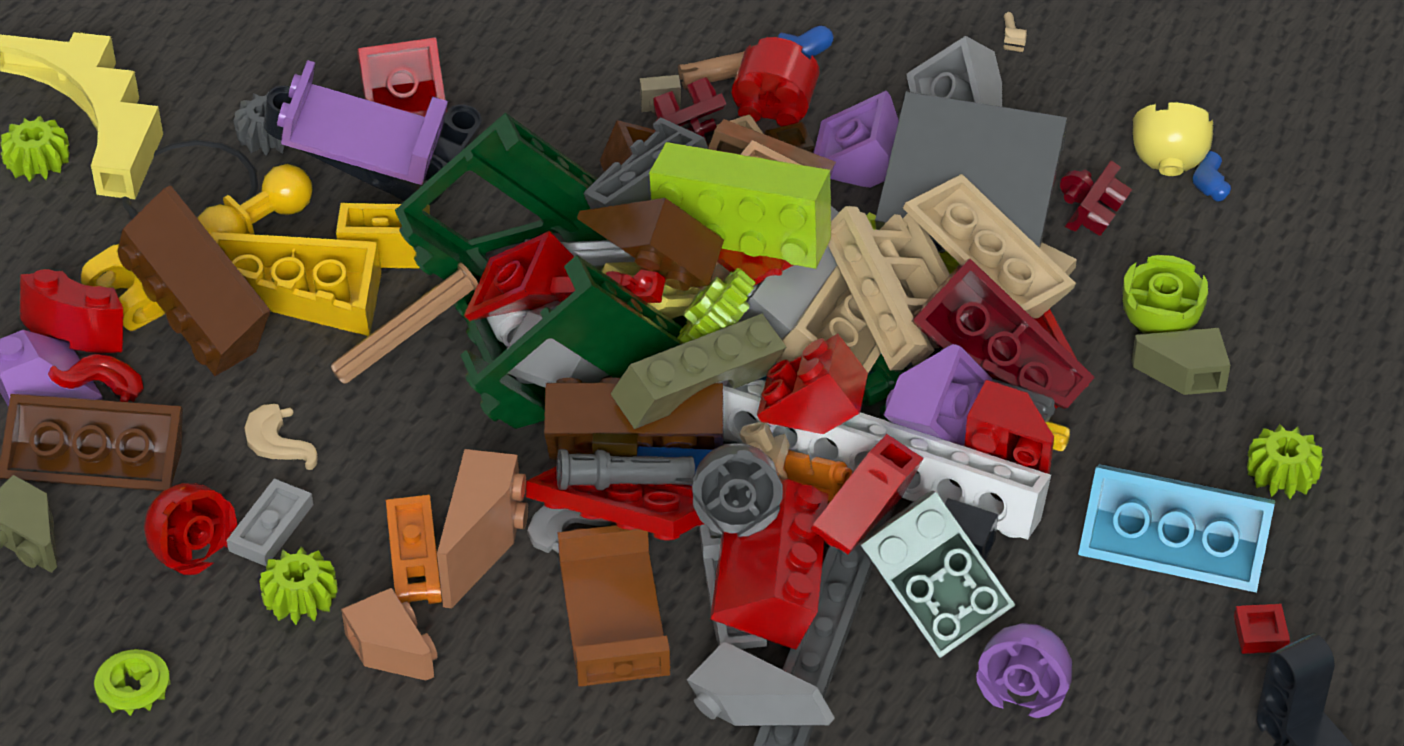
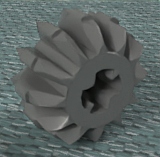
M253 93L252 101H241L239 110L235 111L234 126L237 139L240 141L241 146L247 145L251 154L259 150V148H262L266 157L270 152V148H276L277 151L283 154L285 145H282L280 140L272 137L264 129L263 122L268 93L261 97Z

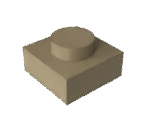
M679 75L640 78L641 112L652 111L655 113L653 98L673 91L680 108L681 85Z

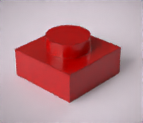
M1282 604L1236 606L1234 620L1242 654L1275 652L1289 645L1290 637Z

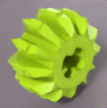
M41 116L37 117L34 121H28L24 118L23 123L20 125L9 124V132L1 135L2 161L15 178L25 174L29 182H31L35 174H41L47 180L49 170L61 173L62 164L69 163L68 137L64 129L60 128L55 120L44 122Z
M1279 424L1274 432L1263 428L1259 437L1253 439V443L1249 446L1248 475L1255 476L1256 488L1269 484L1271 497L1278 492V489H1284V493L1289 499L1295 494L1296 490L1307 494L1312 484H1316L1317 480L1320 479L1323 458L1322 447L1315 445L1314 435H1300L1298 426L1293 431H1286L1281 424Z
M301 546L296 554L290 555L285 550H282L281 560L268 559L266 571L261 573L259 583L263 604L267 610H273L278 621L290 613L291 620L295 625L300 620L301 614H307L315 622L317 609L330 612L331 599L337 598V580L335 579V570L333 565H331V561H325L319 550L307 555Z

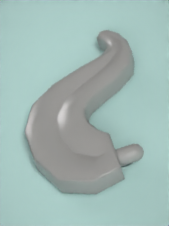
M543 505L533 515L527 534L535 548L547 553L553 549L559 553L557 532H564L569 524L582 523L593 526H609L615 522L604 519H586L580 516V512L565 508L551 509Z

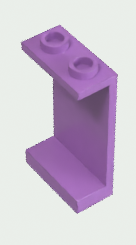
M307 60L302 75L295 74L289 90V97L292 98L291 103L284 102L279 113L277 126L283 127L281 144L423 185L443 128L448 101L432 97L425 117L312 84L315 62Z

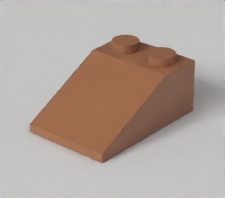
M464 450L437 551L442 602L445 608H453L514 544L517 529H525L528 503L521 502L525 494L526 475L519 473L518 455Z

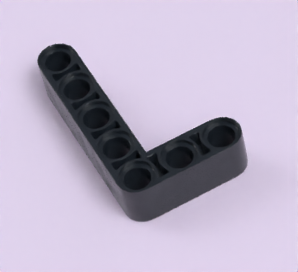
M1316 633L1308 634L1271 653L1269 656L1256 720L1260 731H1267L1276 743L1273 746H1353L1324 713L1335 661L1329 645Z

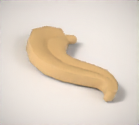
M278 404L262 405L249 413L244 429L250 449L258 456L270 459H303L306 461V469L313 470L317 465L318 456L316 448L312 443L282 438L278 435L279 429L283 425L282 418L292 416L293 409L286 408L280 410Z

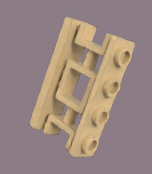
M845 206L831 221V239L828 247L889 370H903L910 362H912L913 366H916L935 351L934 348L939 347L912 322V319L950 274L929 233L909 214L903 219L901 215L894 214L880 230H873L865 213L860 212L858 207ZM899 280H906L914 298L907 297Z

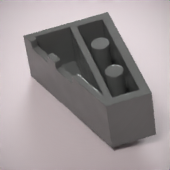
M660 117L653 124L655 132L645 142L637 140L630 147L633 154L622 165L614 162L584 192L590 209L651 200L649 172L665 143L669 142L709 149L705 138Z

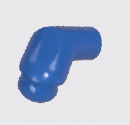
M817 26L801 36L781 32L778 38L791 40L803 47L801 53L807 58H811V56L814 57L831 46L833 33L825 26Z
M1209 151L1193 175V184L1204 195H1210L1215 201H1222L1229 195L1231 186L1228 182L1224 181V176L1218 172L1222 164L1220 155Z

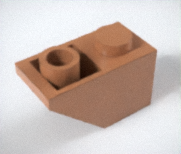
M392 588L341 609L345 635L365 667L422 680L434 677L433 660L437 659L434 643L427 633L423 635L419 633L416 628L417 619L412 607L407 601L401 603Z

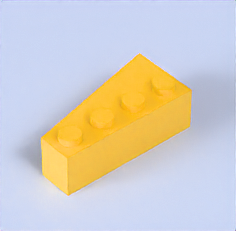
M211 233L212 238L271 312L366 336L370 335L381 278L377 242Z

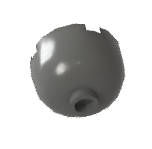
M744 443L725 444L710 451L700 461L692 481L693 506L700 520L712 531L723 534V531L738 533V537L750 536L764 530L777 517L783 494L782 478L773 460L760 448Z

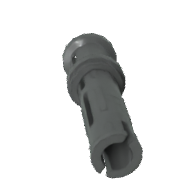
M559 449L556 468L557 486L559 490H566L568 485H594L597 490H604L610 484L619 483L692 485L695 475V464L692 456L619 457L610 456V453L605 452V450H597L595 454H569L566 449Z

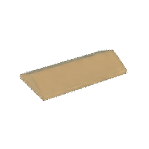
M963 174L906 202L903 207L960 265L970 258L1033 319L1042 316L1076 285L1057 264Z

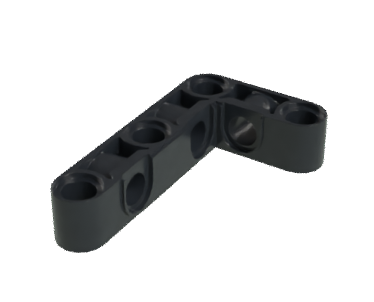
M290 86L274 87L269 91L266 99L264 129L268 134L280 141L282 140L283 127L277 126V121L282 104L284 102L291 103L292 98L289 97ZM458 104L452 106L446 112L443 128L423 185L478 137L482 119L477 109L466 104ZM303 151L403 201H406L423 186ZM444 191L437 198H435L429 205H432L436 201H438L444 193Z

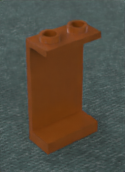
M617 525L557 532L559 561L578 686L670 675V649L667 635H663L649 555L648 532L640 529H621Z

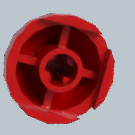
M181 483L162 491L152 501L146 513L144 523L148 548L162 564L183 575H197L212 565L214 562L202 561L224 546L228 548L227 539L237 527L235 509L232 504L224 499L222 494L197 483ZM210 544L205 558L192 560V550H199Z

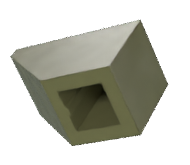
M1219 328L1135 335L1131 361L1133 367L1183 395L1226 391L1231 365Z
M13 475L0 487V549L5 546L14 551L26 566L35 568L39 565L52 573L57 568L54 521L47 493Z

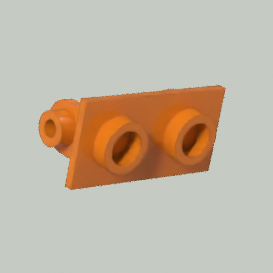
M788 449L783 466L789 480L803 485H811L822 492L828 493V504L852 475V470L847 467L845 462L815 457L810 463L809 455L794 452Z

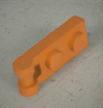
M430 495L386 500L396 596L401 603L407 601L410 604V602L428 600V604L442 603ZM426 577V582L408 584L407 578Z

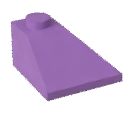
M884 91L821 121L814 154L836 162L830 179L870 188L885 181L899 123L889 93Z
M21 330L0 339V393L8 406L10 394L103 400L93 381L81 387L68 389L57 385L48 376L52 366H56L61 371H67L80 361L76 352L73 349H69V342L26 330Z
M952 344L899 375L895 388L890 391L887 397L884 416L894 424L964 446L967 415L985 380L992 381V378L961 346Z

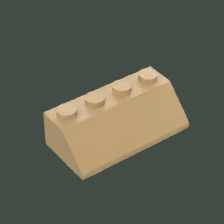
M838 265L792 330L782 339L787 348L776 363L785 359L790 362L802 355L803 350L813 341L820 338L826 341L838 333L866 371L869 373L881 351ZM899 280L907 297L914 298L906 280Z

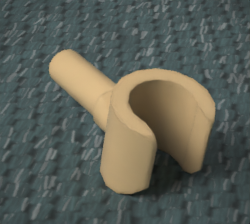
M1011 12L1005 13L1004 43L1025 46L1027 30L1017 29L1013 14ZM1003 45L1005 50L1024 51V48Z

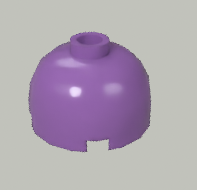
M1021 623L1003 628L990 639L978 662L979 670L976 674L977 684L984 697L993 706L1003 708V700L1017 704L1007 693L1008 689L1020 696H1029L1038 690L1039 695L1034 701L1018 705L1032 708L1028 716L1040 718L1050 715L1061 706L1072 680V659L1063 641L1051 630L1037 624Z

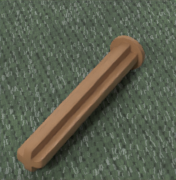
M459 263L457 265L458 270L334 361L330 367L338 380L343 384L350 382L472 290L475 291L478 282L467 267Z

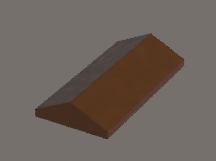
M10 394L0 458V479H9L14 475L24 481L164 491L172 486L182 451L183 408L171 405ZM11 468H20V469L60 471V472H73V473H86V474H99V475H112V476H125V477L152 478V479H162V482H161V481H148V480H135V479H122V478H109V477H95V476H82V475L43 473V472L16 471V470H10V469H11Z

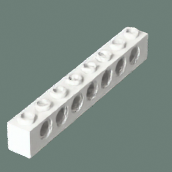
M758 379L736 389H733L728 380L717 382L723 383L725 442L743 443L740 437L742 427L760 422V419L757 417V411L766 381ZM747 412L751 413L756 420L751 418ZM861 412L825 434L794 429L796 431L794 433L788 427L767 423L773 437L785 434L790 444L789 449L809 455L810 463L815 457L846 463L847 467L852 470V473L868 452L888 434L924 458L917 470L919 474L916 473L902 498L915 502L933 490L937 492L944 504L947 498L998 514L997 530L1013 538L1021 537L1028 540L1041 521L1051 479L1050 474ZM827 438L831 439L837 445V447L833 446L827 440ZM949 479L956 481L961 488L953 485ZM991 493L997 494L1003 502L996 500Z

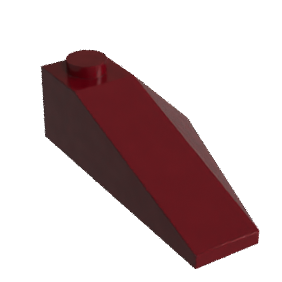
M970 258L959 265L946 278L912 319V322L941 350L952 344L959 345L984 371L1015 386L1054 399L1055 405L1063 409L1068 408L1095 378Z

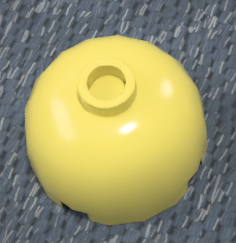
M1178 102L1168 103V110L1155 111L1156 104L1139 110L1133 118V140L1135 150L1144 163L1153 169L1159 170L1163 175L1178 176L1183 171L1194 168L1204 160L1211 149L1213 140V119L1209 121V113L1206 110L1194 105Z

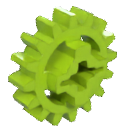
M736 268L733 273L730 272L724 281L716 276L709 286H704L698 292L693 302L683 313V316L687 318V324L680 330V335L677 339L684 344L738 323L750 307L746 302L748 299L746 296L754 289L753 285L756 282L739 268Z

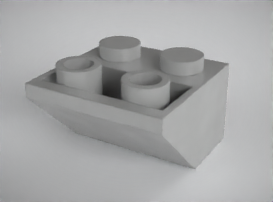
M553 301L528 311L508 348L543 319L540 312L545 307L553 310L561 302ZM547 339L507 373L516 377V380L521 383H534L545 388L546 383H556L561 378H577L582 383H598L602 378L609 375L554 339Z

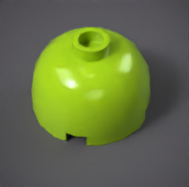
M1167 255L1148 257L1147 263L1141 264L1136 267V263L1130 266L1124 277L1122 289L1123 309L1133 326L1144 334L1188 331L1198 323L1205 309L1208 297L1207 279L1204 275L1203 279H1201L1194 272L1195 265L1187 260Z

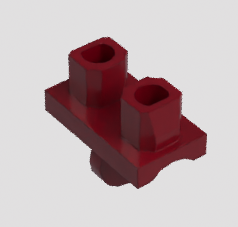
M707 77L686 86L694 105L682 110L679 108L673 91L653 98L657 120L661 117L678 126L688 123L689 128L687 130L704 138V134L715 130L717 126L713 118L699 123L698 119L720 111L726 105L722 93L716 94Z
M1110 161L1095 183L1091 179V173L1087 170L1068 171L1062 177L1060 188L1064 194V200L1069 204L1074 202L1081 203L1065 228L1077 231L1082 224L1097 235H1102L1116 214L1097 201L1100 200L1117 212L1132 191L1131 188L1114 177L1121 168L1119 165Z

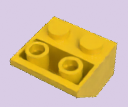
M340 203L336 229L337 240L377 242L381 268H419L414 260V256L417 255L414 247L405 241L399 231L402 225L395 209L401 204ZM427 205L423 210L430 214V206Z

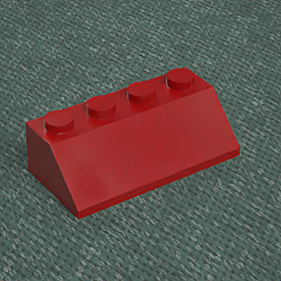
M785 479L782 480L783 494L779 513L764 530L750 536L738 537V533L723 531L710 619L797 650L818 613L825 540L810 529L828 506L829 494L811 485H803Z

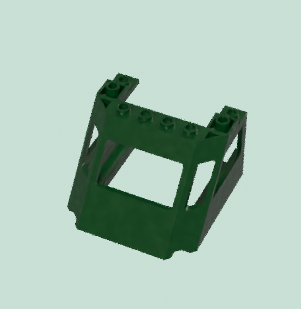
M507 113L498 118L395 209L402 225L399 231L405 241L414 247L417 254L414 256L416 264L427 275L434 273L443 280L458 270L457 265L462 263L479 283L489 261L486 257L487 252L525 242L526 239L531 240L549 231L552 234L559 233L566 242L608 240L577 219L579 211L590 209L584 192L597 178ZM466 171H473L541 219L533 223L468 240L423 209ZM578 255L564 266L575 291L553 310L545 307L540 312L543 319L509 348L496 338L487 318L469 321L464 316L475 292L474 290L454 304L456 310L467 322L468 328L466 333L468 337L478 346L482 355L479 358L468 350L460 355L468 371L465 374L466 380L481 395L480 406L485 414L493 421L501 420L514 429L545 421V387L534 383H521L516 380V377L507 373L547 339H554L612 376L611 378H621L630 364L682 345L683 343L677 337L680 335V330L687 324V318L681 315L670 319Z

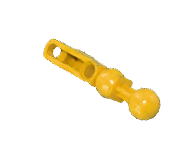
M284 164L276 166L264 176L261 193L241 205L227 195L223 197L224 205L206 208L197 219L210 235L212 232L255 235L252 224L271 212L275 211L284 215L301 212L310 203L313 190L312 182L307 173L295 165ZM113 245L90 259L84 265L81 273V283L88 286H102L114 289L127 288L128 290L119 297L124 308L123 326L129 331H134L161 317L165 312L157 302H152L146 296L142 283L132 270L128 271L123 267L117 253L118 245Z

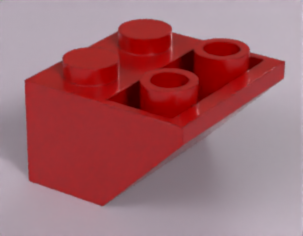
M838 333L826 341L823 338L817 339L810 343L799 357L790 362L787 359L782 360L767 372L757 417L764 423L825 434L860 414L868 372Z
M985 380L967 415L964 447L1050 474L1054 435L1029 394Z

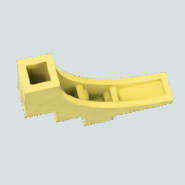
M74 32L69 42L0 34V71L26 76L50 85L70 97L87 113L96 127L98 143L91 163V169L97 195L119 198L126 196L130 199H136L153 160L155 150H157L162 139L163 130L158 106L137 104L139 93L135 72L114 69L116 60L111 36Z

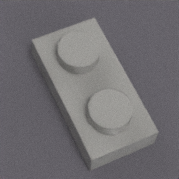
M273 479L228 537L227 545L229 552L267 566L268 559L275 557L314 505L312 493Z

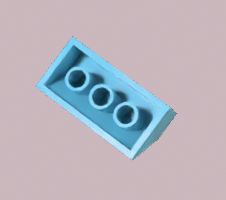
M1099 464L1095 469L1078 555L1257 593L1275 500Z

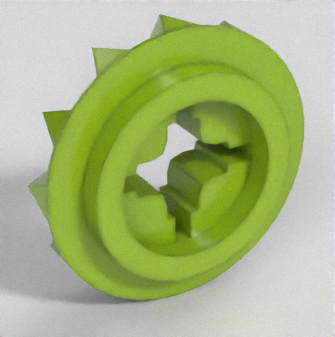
M139 649L127 650L111 656L100 666L94 680L99 702H104L112 713L119 709L125 710L130 716L135 709L144 707L150 711L154 701L157 699L165 700V690L171 684L169 670L163 659L150 651ZM127 672L129 677L132 676L136 681L140 680L141 687L139 690L136 691V689L133 690L132 687L126 686L124 673Z

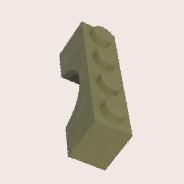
M762 313L630 364L611 392V396L633 428L637 429L668 416L689 397L714 383L728 380L733 389L765 377L787 347Z

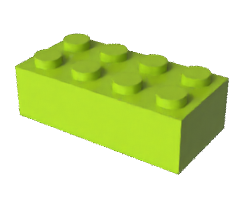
M666 142L649 172L651 200L666 198L723 238L722 249L744 252L753 257L761 255L784 259L791 265L817 269L831 239L830 170Z

